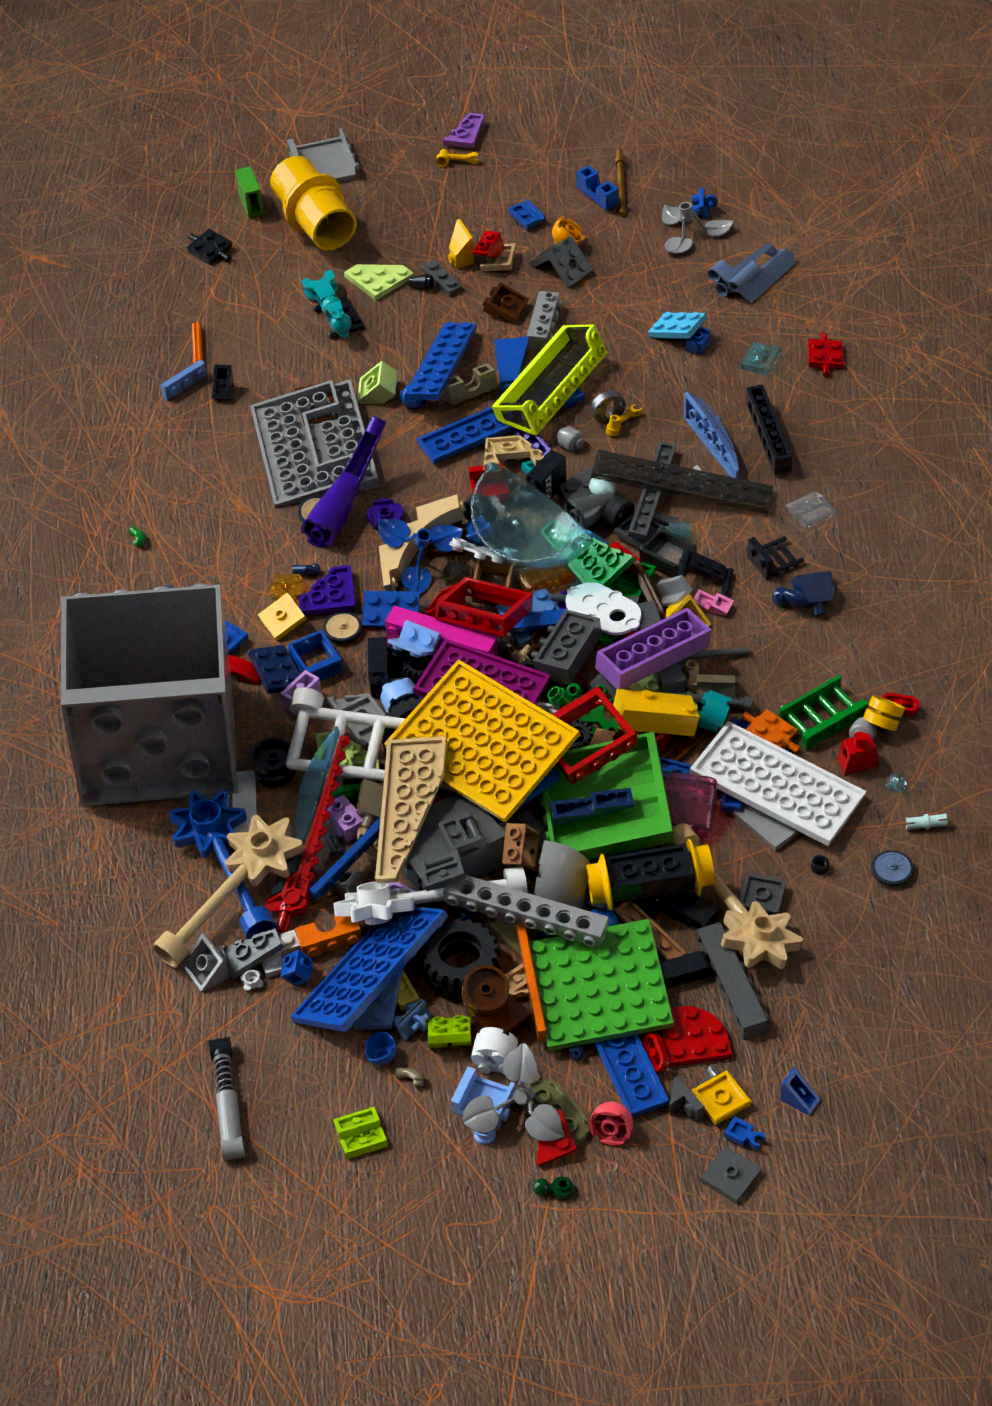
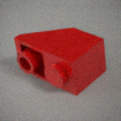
M485 231L472 251L473 255L498 258L504 249L500 232Z

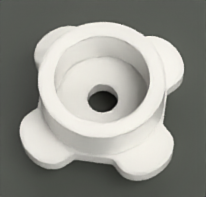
M248 970L241 975V981L244 982V990L250 991L256 987L261 988L264 983L260 979L261 973L259 971Z

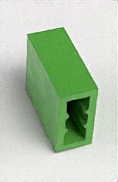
M251 167L235 170L238 194L248 218L264 215L261 190Z

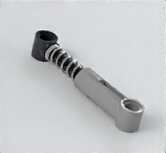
M230 1037L208 1040L211 1060L215 1063V1075L217 1076L218 1093L216 1094L223 1161L246 1158L238 1097L236 1091L233 1090L234 1086L231 1084L233 1083L231 1079L233 1074L230 1072L232 1068L229 1066L231 1063L230 1059L233 1057Z

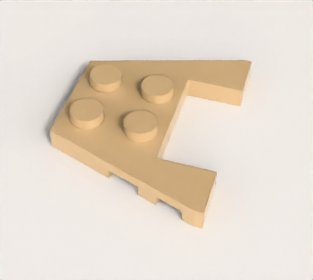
M520 435L486 438L483 470L500 469V462L506 461V459L522 460L523 458H531L536 466L544 457L542 455L543 452L539 449H533L532 444Z

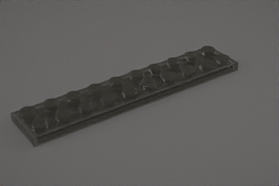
M603 450L597 451L591 473V478L767 515L773 486Z

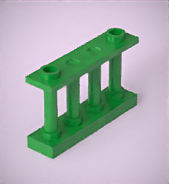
M840 675L828 679L824 684L794 701L784 704L778 709V717L784 721L789 720L802 733L801 746L806 751L852 725L855 720L863 717L866 709H868L869 703L865 699L853 702L841 690L842 677ZM835 694L848 708L838 711L826 698ZM819 702L832 717L823 720L811 706ZM804 711L817 725L808 729L795 715Z

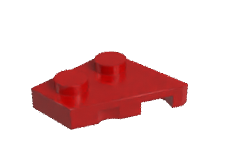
M561 1109L557 1112L561 1118L564 1136L553 1141L539 1140L537 1164L539 1167L578 1151Z

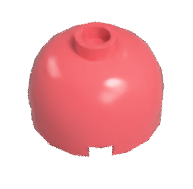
M608 1101L597 1106L589 1120V1130L594 1137L596 1134L601 1138L600 1142L615 1146L623 1144L631 1136L633 1117L626 1106L614 1101Z

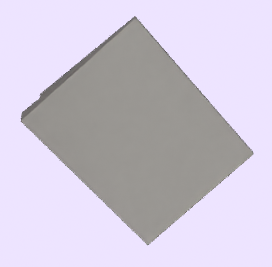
M351 379L337 384L330 380L250 405L275 508L301 503L309 497H323L346 467L365 432ZM329 392H331L334 403L330 404L329 397L327 394ZM335 413L338 415V419L314 424H309L308 420H318L317 418L325 416H335ZM373 457L358 491L381 487Z

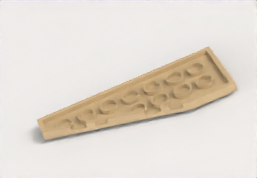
M446 736L387 740L375 875L377 883L397 882L445 776Z

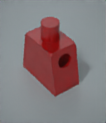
M859 731L855 733L854 737L842 741L837 763L844 775L879 766L877 748L870 734Z

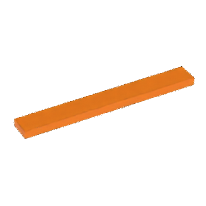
M515 923L538 1043L546 1042V1027L526 927Z

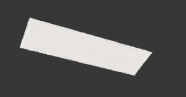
M254 770L237 772L238 793L233 794V807L245 809L247 821L233 828L235 833L248 832L252 817L257 815Z

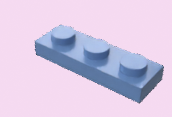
M199 360L162 383L160 386L163 398L169 400L207 376L205 363Z

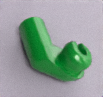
M132 526L129 534L136 538L133 544L141 548L143 543L145 544L146 534Z

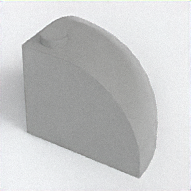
M544 840L539 861V877L536 878L534 894L586 910L590 901L585 866L590 864V862L580 852L569 846Z

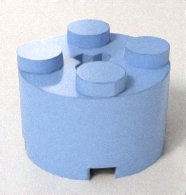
M410 678L395 680L383 685L380 700L386 713H390L389 709L394 705H399L398 702L402 700L405 702L409 698L419 699L421 697L413 694L415 684Z

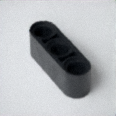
M703 951L693 952L660 962L666 989L704 979L713 971Z

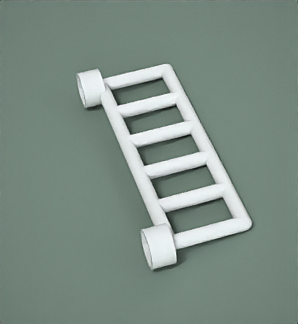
M305 687L295 689L290 711L298 717L286 760L287 768L329 774L340 736L344 735L347 723L373 726L364 767L339 764L343 772L339 776L384 782L385 770L375 769L385 728L397 729L405 718L322 708L324 696L320 692ZM309 719L335 721L325 762L299 759ZM442 783L439 787L440 790L454 791Z

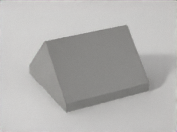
M202 933L181 964L200 991L205 992L228 979L229 974L226 961L208 936Z

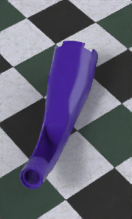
M375 416L371 417L346 467L329 490L315 504L303 522L301 533L306 534L309 538L307 541L310 544L319 548H324V546L331 547L340 534L374 455L380 436L387 423L386 421Z

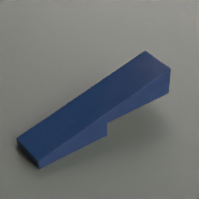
M631 788L591 792L590 797L551 801L550 813L553 827L634 807Z

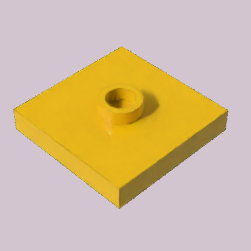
M288 593L258 614L277 641L307 619Z
M727 1070L691 1090L703 1104L704 1112L715 1126L751 1106V1100Z

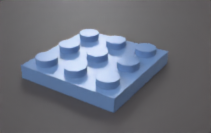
M546 588L531 592L533 593L531 612L560 610L555 601L550 600V594ZM500 604L495 606V611L497 614L503 615L511 607ZM536 630L510 633L517 646L521 648L531 644V637Z

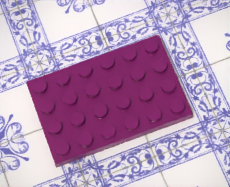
M445 639L414 686L413 694L425 697L458 659L535 705L548 685L551 675Z

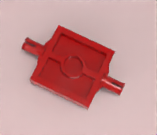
M824 332L820 334L821 339H808V367L823 369V376L829 377L830 369H843L842 341L828 340V334L825 332L824 336Z

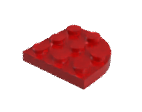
M693 1006L670 1008L674 1027L661 1030L663 1043L669 1056L668 1067L732 1059L727 1031L717 1017L706 1010Z

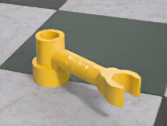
M442 149L437 155L436 164L439 167H446L450 160H461L477 164L479 159H473L472 157H478L479 153L472 152L467 155L449 154L448 150Z
M634 404L621 416L611 415L606 427V433L609 436H618L621 423L631 417L640 416L642 408L636 410V404Z

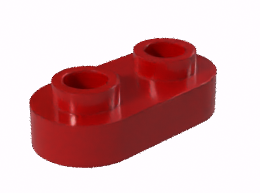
M892 692L885 693L882 696L905 707L903 715L912 716L919 711L920 702L916 697Z
M647 1034L643 1039L642 1045L655 1072L664 1073L669 1066V1056L663 1040L659 1035Z

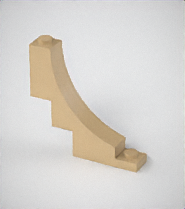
M456 494L416 507L418 520L407 523L410 530L408 537L412 536L413 533L417 534L418 530L422 528L430 531L434 526L451 525L465 519L464 511H466L464 501H460ZM415 539L408 542L403 541L402 545L398 548L390 547L387 544L379 546L383 586L386 591H396L398 587L397 581L401 580L403 570L409 566L412 558L420 549L416 546Z

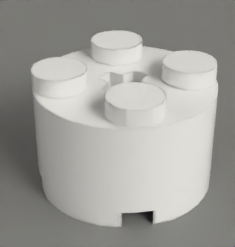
M495 1027L483 1028L479 1034L478 1032L476 1034L471 1059L482 1073L487 1074L491 1071L504 1073L502 1068L503 1061L511 1051L517 1048L518 1040L510 1032L509 1036L504 1034L503 1029Z

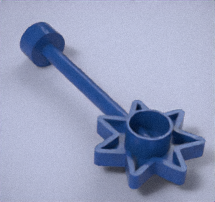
M192 790L190 792L189 807L173 809L168 813L170 822L179 827L173 835L174 846L179 848L196 844L202 858H207L214 849L229 878L233 872H229L225 861L231 856L226 845L230 846L227 835L235 833L233 828L247 821L246 811L242 808L229 807L230 798L227 790L220 791L210 799L205 798L196 790ZM242 881L234 891L245 911L239 920V924L248 940L253 935L276 929L277 925L267 907H256L244 881Z

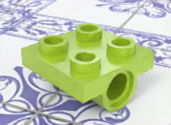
M457 1015L453 1018L438 1016L428 1019L429 1048L448 1047V1043L451 1042L453 1047L472 1045L470 1017Z

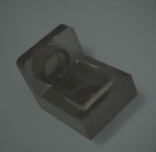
M453 560L443 569L442 573L445 585H449L453 579L461 581L465 577L473 578L470 565Z

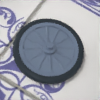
M888 850L874 857L871 863V872L880 883L888 886H899L912 878L914 865L906 854L895 850Z

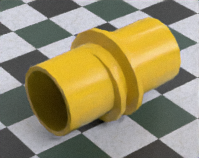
M292 156L277 165L272 172L270 185L275 195L283 203L285 219L292 229L302 234H307L315 245L322 250H335L346 244L354 235L357 222L356 217L345 204L341 187L336 179L326 173L320 174L310 160L303 156Z

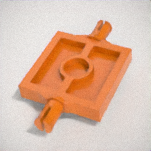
M768 709L757 717H753L747 712L742 715V719L750 723L745 730L783 749L788 748L795 754L800 750V746L791 742L797 735L798 729Z

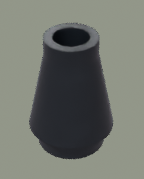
M429 274L409 277L408 284L410 287L429 290L434 287V277Z

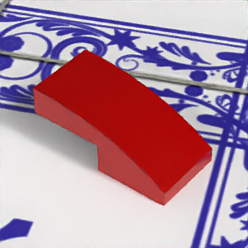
M229 655L231 675L238 676L240 682L258 685L260 678L252 662Z

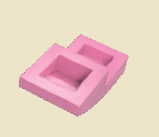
M698 589L693 598L702 611L716 615H727L734 600L719 593L716 596H712Z

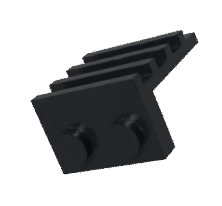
M786 536L765 545H761L755 537L748 539L747 557L766 580L769 579V576H777L779 572L783 570L787 572L788 568H796L798 564L804 562L803 557L795 559L785 547L783 542L787 541ZM773 546L778 547V549L788 559L789 563H786L783 560V558L778 554V552L773 548ZM771 556L776 560L780 567H776V565L773 563V559L771 558Z

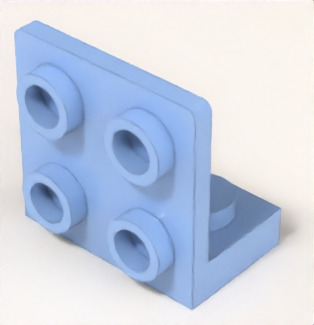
M405 620L400 637L389 639L388 643L392 644V648L403 651L405 649L410 651L409 654L417 658L421 656L427 657V655L435 654L441 633Z

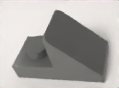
M677 1076L674 1078L671 1094L670 1115L683 1108L689 1117L692 1116L698 1122L704 1118V1106Z

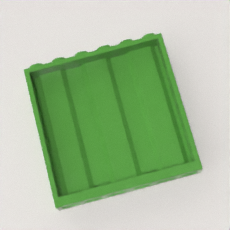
M654 732L637 735L638 745L633 747L631 751L625 752L616 760L610 761L602 766L600 770L589 774L582 781L579 780L573 785L569 783L555 764L554 768L561 773L562 779L543 791V798H540L542 809L546 810L543 820L549 830L545 831L547 841L569 846L580 852L588 860L599 858L600 854H603L605 857L675 842ZM613 741L567 750L562 757L572 767ZM631 788L634 807L553 827L550 813L551 801L590 797L591 792Z

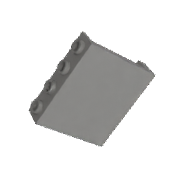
M342 128L339 129L340 137L299 146H295L293 139L287 140L290 157L303 156L309 159L320 174L326 173L334 177L338 183L358 179L359 164L356 162L355 154L352 153V147L348 143L347 134L343 133Z

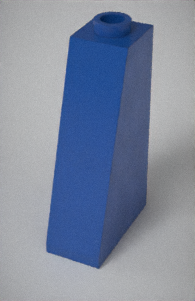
M528 337L494 340L500 394H503L525 368L529 354Z

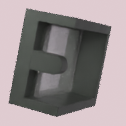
M660 528L645 544L641 545L639 554L641 562L656 566L657 569L672 577H676L683 550L689 549L691 553L693 551L697 553V545Z

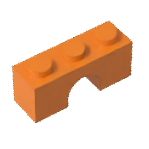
M334 916L335 928L329 932L319 931L314 922L295 928V933L300 950L309 957H315L318 954L334 951L347 945H354L362 937L359 923L351 922V916Z

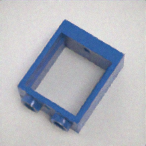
M322 630L288 644L290 657L300 673L307 670L322 681L343 672L342 660ZM322 647L328 659L306 667L299 656Z

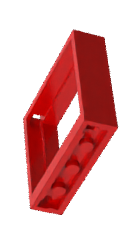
M465 577L436 602L435 619L504 637L532 611L533 593ZM466 596L510 606L511 608L503 615L458 603Z
M598 686L551 715L569 725L602 705L625 734L572 767L561 757L556 766L571 785L579 780L582 781L589 774L600 770L602 766L616 760L620 755L631 751L633 747L638 745L635 731Z

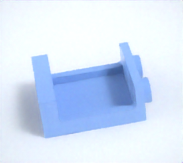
M467 1067L451 1099L452 1112L463 1116L469 1102L479 1096L490 1097L495 1107L514 1097L516 1085L514 1082H511L508 1087L476 1076V1069ZM515 1102L496 1110L499 1116L497 1128L501 1127L503 1121H507L510 1113L509 1108Z

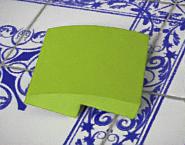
M375 1107L333 1119L346 1159L388 1147L387 1139Z

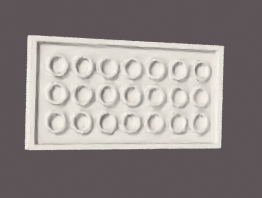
M730 721L725 724L689 770L690 775L827 846L830 845L866 795L865 790Z

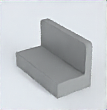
M683 575L660 580L656 584L664 595L660 600L663 607L680 603L693 590Z

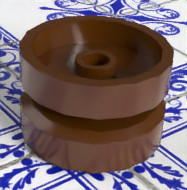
M481 965L473 968L468 972L462 985L461 997L463 1004L469 1012L477 1016L488 1017L495 1015L504 1007L509 995V982L506 975L500 969L491 965ZM484 988L488 989L487 993L483 992Z

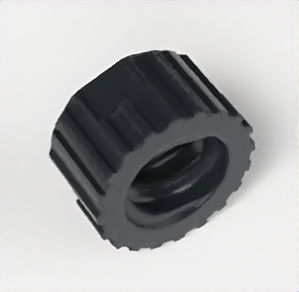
M823 855L814 856L811 860L813 873L818 875L827 873L829 870V859Z

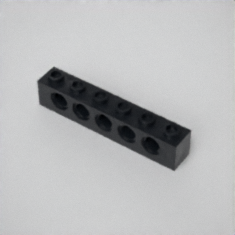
M764 385L746 387V405L774 475L791 472L792 454Z

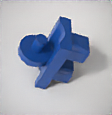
M704 187L699 188V194L692 195V203L694 205L692 209L696 211L697 216L702 215L704 219L709 218V208H713L718 204V198L712 194L705 196Z

